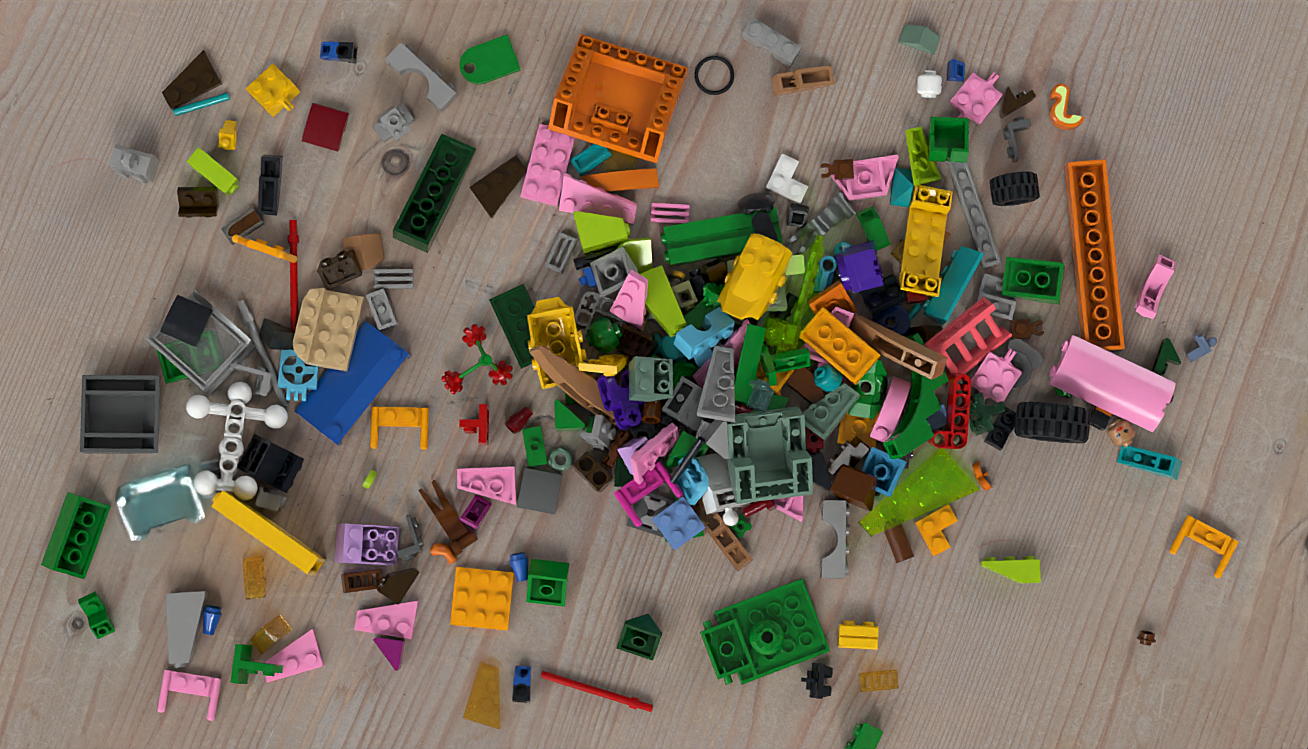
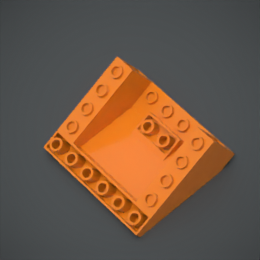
M580 34L554 97L548 129L657 163L688 68Z

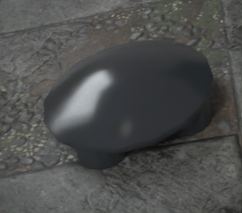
M753 193L742 197L738 201V206L743 209V213L746 215L760 210L771 211L773 210L775 197L768 193Z

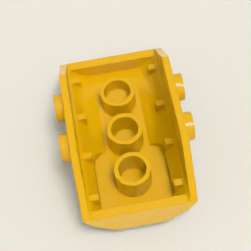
M755 233L751 234L741 255H738L734 260L733 266L735 267L725 278L726 284L717 302L721 303V311L740 320L749 317L759 320L768 310L770 304L775 303L779 287H783L785 284V275L792 252L779 242Z
M560 297L538 300L532 313L527 315L531 340H528L529 351L531 348L540 345L546 346L553 354L559 355L569 364L579 367V363L587 360L585 349H581L580 342H583L581 330L577 331L573 307L567 306ZM531 359L533 370L538 372L542 389L558 386L540 367L537 361Z

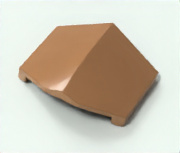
M380 233L360 234L343 239L344 250H354V259L361 270L372 269L384 260Z

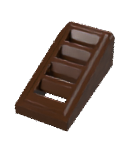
M376 569L341 574L343 593L378 589L377 585H373L372 574H375L377 584L382 577V570ZM364 575L368 577L369 586H365ZM356 576L360 578L361 587H357ZM348 577L352 579L353 588H349Z

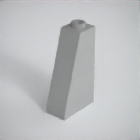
M208 591L166 594L169 664H175V668L187 667L186 663H191L193 660Z

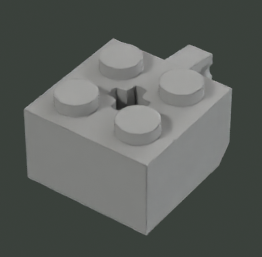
M116 144L109 166L114 169L113 172L118 173V176L124 178L131 176L136 178V181L147 183V181H154L160 160L153 154L143 153Z

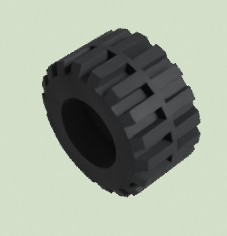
M1027 171L1007 173L996 176L989 181L993 205H1020L1040 198L1036 173Z

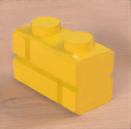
M843 620V624H838L837 647L877 650L879 626H874V622H862V625H855V621Z

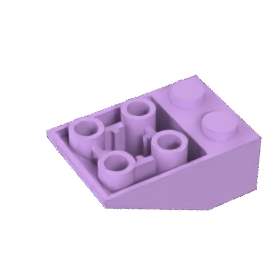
M337 524L335 563L397 565L399 527Z

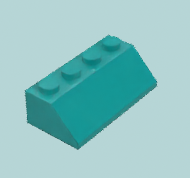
M961 246L958 250L954 249L949 258L952 260L950 266L946 265L941 273L943 278L941 280L939 297L932 296L931 300L927 298L922 307L925 309L923 315L941 325L948 321L984 253Z

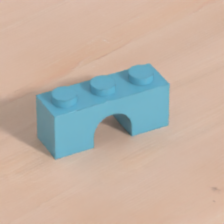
M718 307L705 315L702 327L706 331H699L690 324L677 332L674 345L688 359L699 356L704 350L714 347L723 338L727 339L733 333L735 321Z

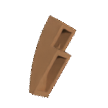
M831 65L798 69L794 72L776 74L771 78L775 96L799 93L835 84Z

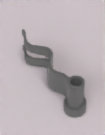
M842 191L829 200L832 204L786 241L790 244L810 231L816 230L796 253L797 255L802 254L844 217L849 219L856 213L855 209L845 199L846 196Z

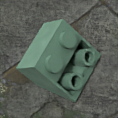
M635 356L630 361L629 400L649 402L673 397L672 359Z

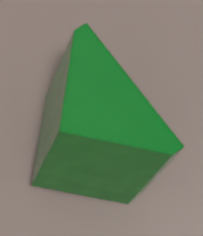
M558 399L554 401L555 429L557 432L584 431L586 429V425Z
M684 431L682 432L665 464L666 469L679 466L678 461L686 456L697 440L694 436ZM706 443L701 446L695 457L705 455L708 449Z

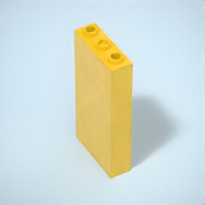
M222 490L221 493L218 492L212 499L214 503L211 507L306 574L316 575L325 562V558L246 502L236 497L233 493Z

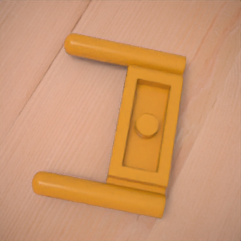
M239 235L232 236V241L292 263L297 262V257L284 252V247L274 244L272 248L267 246V241L258 238L255 242Z
M371 407L370 447L372 449L378 447V426L421 427L420 449L426 450L428 448L429 408Z
M1187 515L1169 552L1175 555L1186 536L1223 555L1214 573L1216 578H1221L1239 541Z

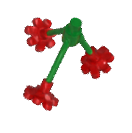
M473 324L471 330L466 327L463 330L466 335L462 337V341L469 347L475 344L481 356L477 364L462 374L457 371H445V375L441 378L442 382L446 383L444 387L447 390L450 389V393L453 395L457 391L461 392L463 390L461 384L464 377L480 366L485 367L488 365L493 369V371L488 373L489 377L493 378V384L498 385L500 381L501 385H506V378L512 379L513 377L510 373L513 367L506 365L504 361H500L499 365L494 364L491 356L485 353L481 341L486 340L485 328L483 326L478 328L477 324Z

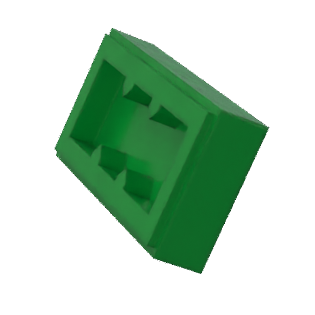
M541 426L522 429L528 467L548 464Z

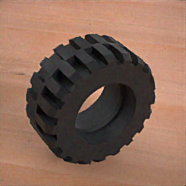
M1020 402L1016 409L1014 432L1018 437L1039 441L1086 443L1089 439L1091 413L1087 408L1073 405Z

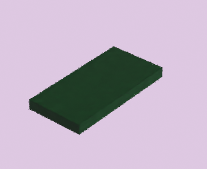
M524 284L489 299L521 369L531 365V359H534L529 352L528 340H531L527 315L531 314L535 308Z

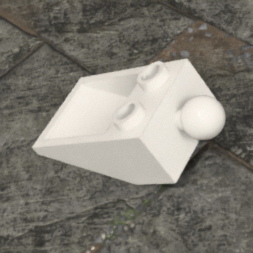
M718 453L695 457L703 466L709 481L708 489L702 496L706 515L725 511L723 516L724 523L728 526L735 525L739 517L733 509L749 503H736L729 478L727 459Z

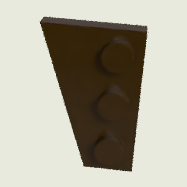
M203 50L166 87L162 94L170 109L173 110L222 85L206 52Z
M515 155L469 187L491 219L527 173V169L517 155Z

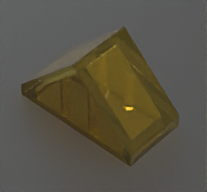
M279 615L261 627L250 641L262 655L292 631V629Z

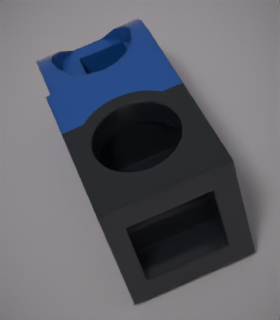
M322 42L320 59L356 64L358 46L354 42Z
M515 666L513 702H531V666Z

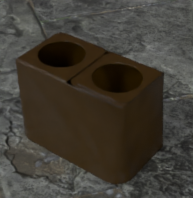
M587 451L572 465V468L596 492H602L612 482L613 477ZM584 457L590 458L593 463L592 468L588 471H583L579 467V461ZM597 471H601L606 475V481L602 485H597L593 482V474Z

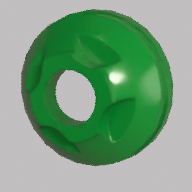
M768 619L761 620L752 626L749 632V642L756 652L763 655H771L782 647L784 632L777 622ZM765 631H769L773 635V640L770 643L762 641L761 636Z

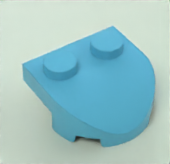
M693 458L677 481L678 486L690 505L697 503L707 491L709 485L708 476L697 458Z

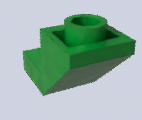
M874 206L856 213L867 241L874 240L877 251L891 245Z
M96 591L78 599L80 607L88 618L89 627L97 639L115 632L107 609Z

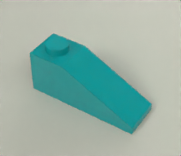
M1123 445L1117 459L1119 464L1174 480L1178 479L1182 466V461L1177 457L1132 446L1124 447Z

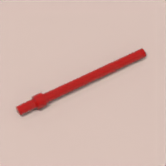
M289 220L288 244H290V254L297 257V244L299 243L297 220ZM290 262L291 329L296 330L298 322L297 262Z
M542 671L540 677L629 705V708L635 710L638 708L652 712L654 706L639 701V698L633 696L629 698L546 671Z

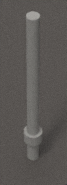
M240 301L237 304L243 315V323L249 329L266 372L272 374L270 381L281 406L285 408L289 406V403L286 400L283 389L278 387L277 375L254 324L253 314H250L245 301Z

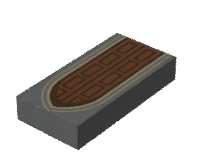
M252 207L221 228L230 243L234 245L235 242L232 241L233 235L246 237L264 223Z

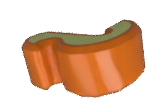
M1060 83L1053 87L1049 95L1050 100L1054 99L1056 101L1049 110V119L1059 129L1074 130L1083 123L1085 117L1066 114L1070 88L1066 84Z

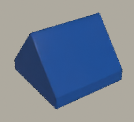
M956 59L950 60L947 65V81L964 82L965 63Z

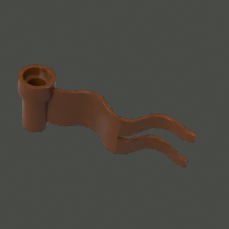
M433 480L432 485L443 507L442 510L422 488L418 491L450 538L451 542L448 544L457 556L463 552V549L477 541L478 538L472 530L468 532L436 481Z

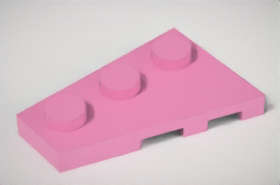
M671 423L663 428L658 435L648 440L646 445L640 450L635 451L630 457L634 481L639 485L643 482L642 476L647 470L652 471L654 469L655 462L659 456H665L679 439L678 427L675 424Z

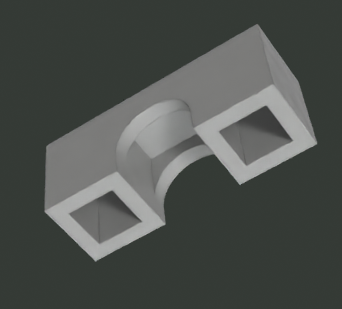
M754 17L742 35L744 40L757 48L761 46L770 51L776 60L789 68L801 50V46Z

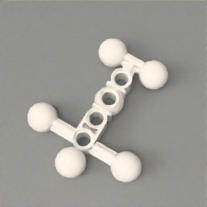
M242 381L235 382L229 387L228 398L231 401L229 405L209 402L205 396L200 394L190 397L186 403V410L191 417L198 419L205 417L207 414L227 416L225 424L226 433H224V439L219 445L221 479H218L210 471H201L195 476L193 481L195 490L202 495L212 494L215 490L234 492L235 496L242 500L253 498L258 488L256 481L252 477L241 476L235 481L232 480L233 476L237 473L239 457L244 451L242 435L245 418L265 421L266 425L277 429L284 426L288 420L286 409L280 405H271L266 410L245 407V404L252 397V390L247 383ZM238 408L242 410V413L235 415L232 411ZM231 427H238L239 431L231 433L229 429ZM229 445H234L236 450L230 452L226 448ZM227 463H230L234 466L231 470H225L223 468V466Z

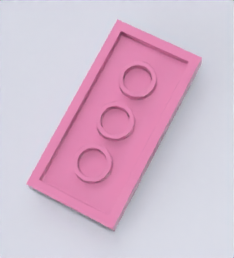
M539 124L520 197L557 207L575 138L549 130V126Z

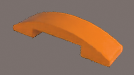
M657 168L581 176L582 180L587 182V184L596 188H602L605 192L659 188Z

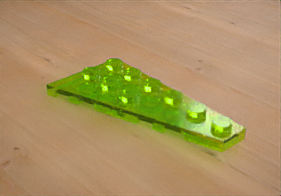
M817 235L812 244L784 352L798 349L799 341H796L804 326L801 320L803 315L806 316L809 306L806 304L808 297L811 298L815 283H812V280L816 279L820 265L817 262L821 260L825 247L822 246L824 236Z
M939 448L894 489L891 497L886 496L858 523L872 537L973 494L980 489L943 448Z

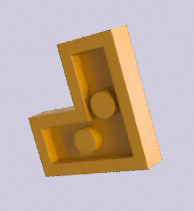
M949 504L914 523L933 557L950 548L941 530L958 520Z

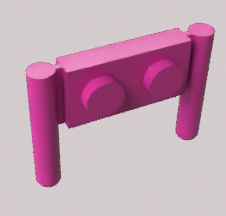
M661 461L655 464L652 471L647 470L642 476L644 480L640 485L633 479L621 487L620 490L614 492V496L636 527L641 526L642 521L631 505L664 484L665 481L677 498H681L684 495L678 484L670 481L671 475Z

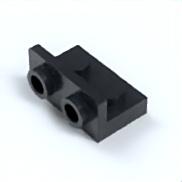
M894 274L885 277L882 286L860 291L864 305L872 316L907 300L906 294L903 290H900Z

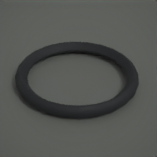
M706 57L698 63L695 69V82L706 94H722L733 84V67L722 57ZM719 60L728 66L730 81L725 88L719 91H710L701 85L698 73L705 62Z

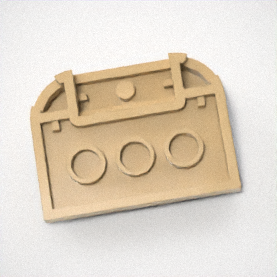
M325 288L310 289L303 299L293 339V348L297 356L309 365L348 372L365 300L364 297L328 291Z

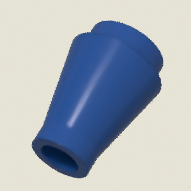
M525 552L510 555L509 562L517 582L528 580V556H525Z
M206 605L203 610L204 634L214 635L222 615L220 607Z

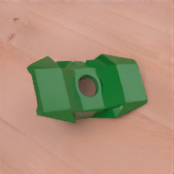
M878 359L856 385L853 384V389L860 394V397L848 411V415L873 419L881 409L884 402V392L887 388V371L881 359ZM863 382L871 384L870 392L862 391L861 384Z

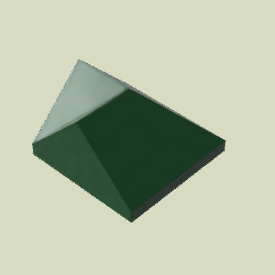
M649 614L626 620L616 649L653 661L662 632Z

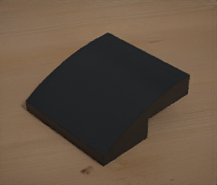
M177 295L160 332L197 347L213 310Z

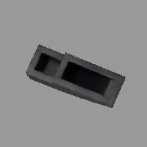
M266 154L261 156L258 214L277 216L283 156Z

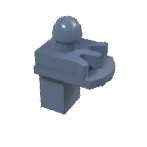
M1196 333L1192 334L1199 347L1186 354L1190 362L1211 352L1210 347L1217 344V339L1210 337L1208 340H1205L1202 334L1199 336Z

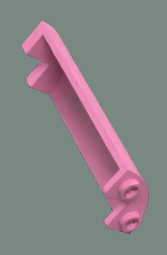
M1074 335L1068 341L1065 340L1060 348V351H1062L1061 359L1049 371V376H1051L1050 385L1151 432L1156 429L1165 414L1163 411L1166 405L1171 401L1176 385L1175 382Z

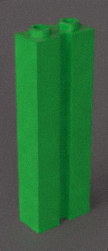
M773 207L771 211L760 210L750 215L739 213L663 227V233H660L662 244H666L667 251H664L665 262H669L670 267L740 255L750 235L755 233L752 227V218L758 212H765L770 216L778 242L783 245L777 209Z

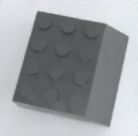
M82 375L80 452L84 454L158 453L160 376Z

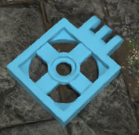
M281 350L278 387L287 388L286 400L291 401L292 393H294V401H299V394H302V401H306L307 389L317 390L319 366H306L298 356L294 365H285L287 358L297 356L294 350ZM299 366L303 368L301 373L296 372V368ZM284 373H290L295 376L294 384L284 378ZM306 374L314 375L308 382L302 384L303 377Z

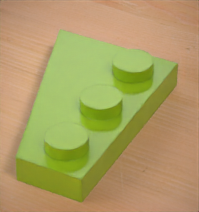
M922 126L906 130L905 134L914 186L941 180L935 161H928L929 144Z

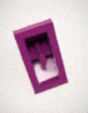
M475 495L459 520L478 530L492 503Z
M380 637L374 638L373 641L394 670L398 671L401 669L405 641Z

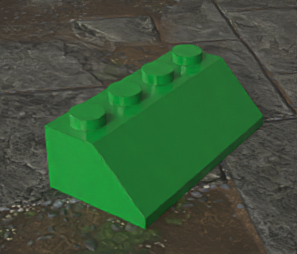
M67 492L41 565L53 571L85 579L111 506Z

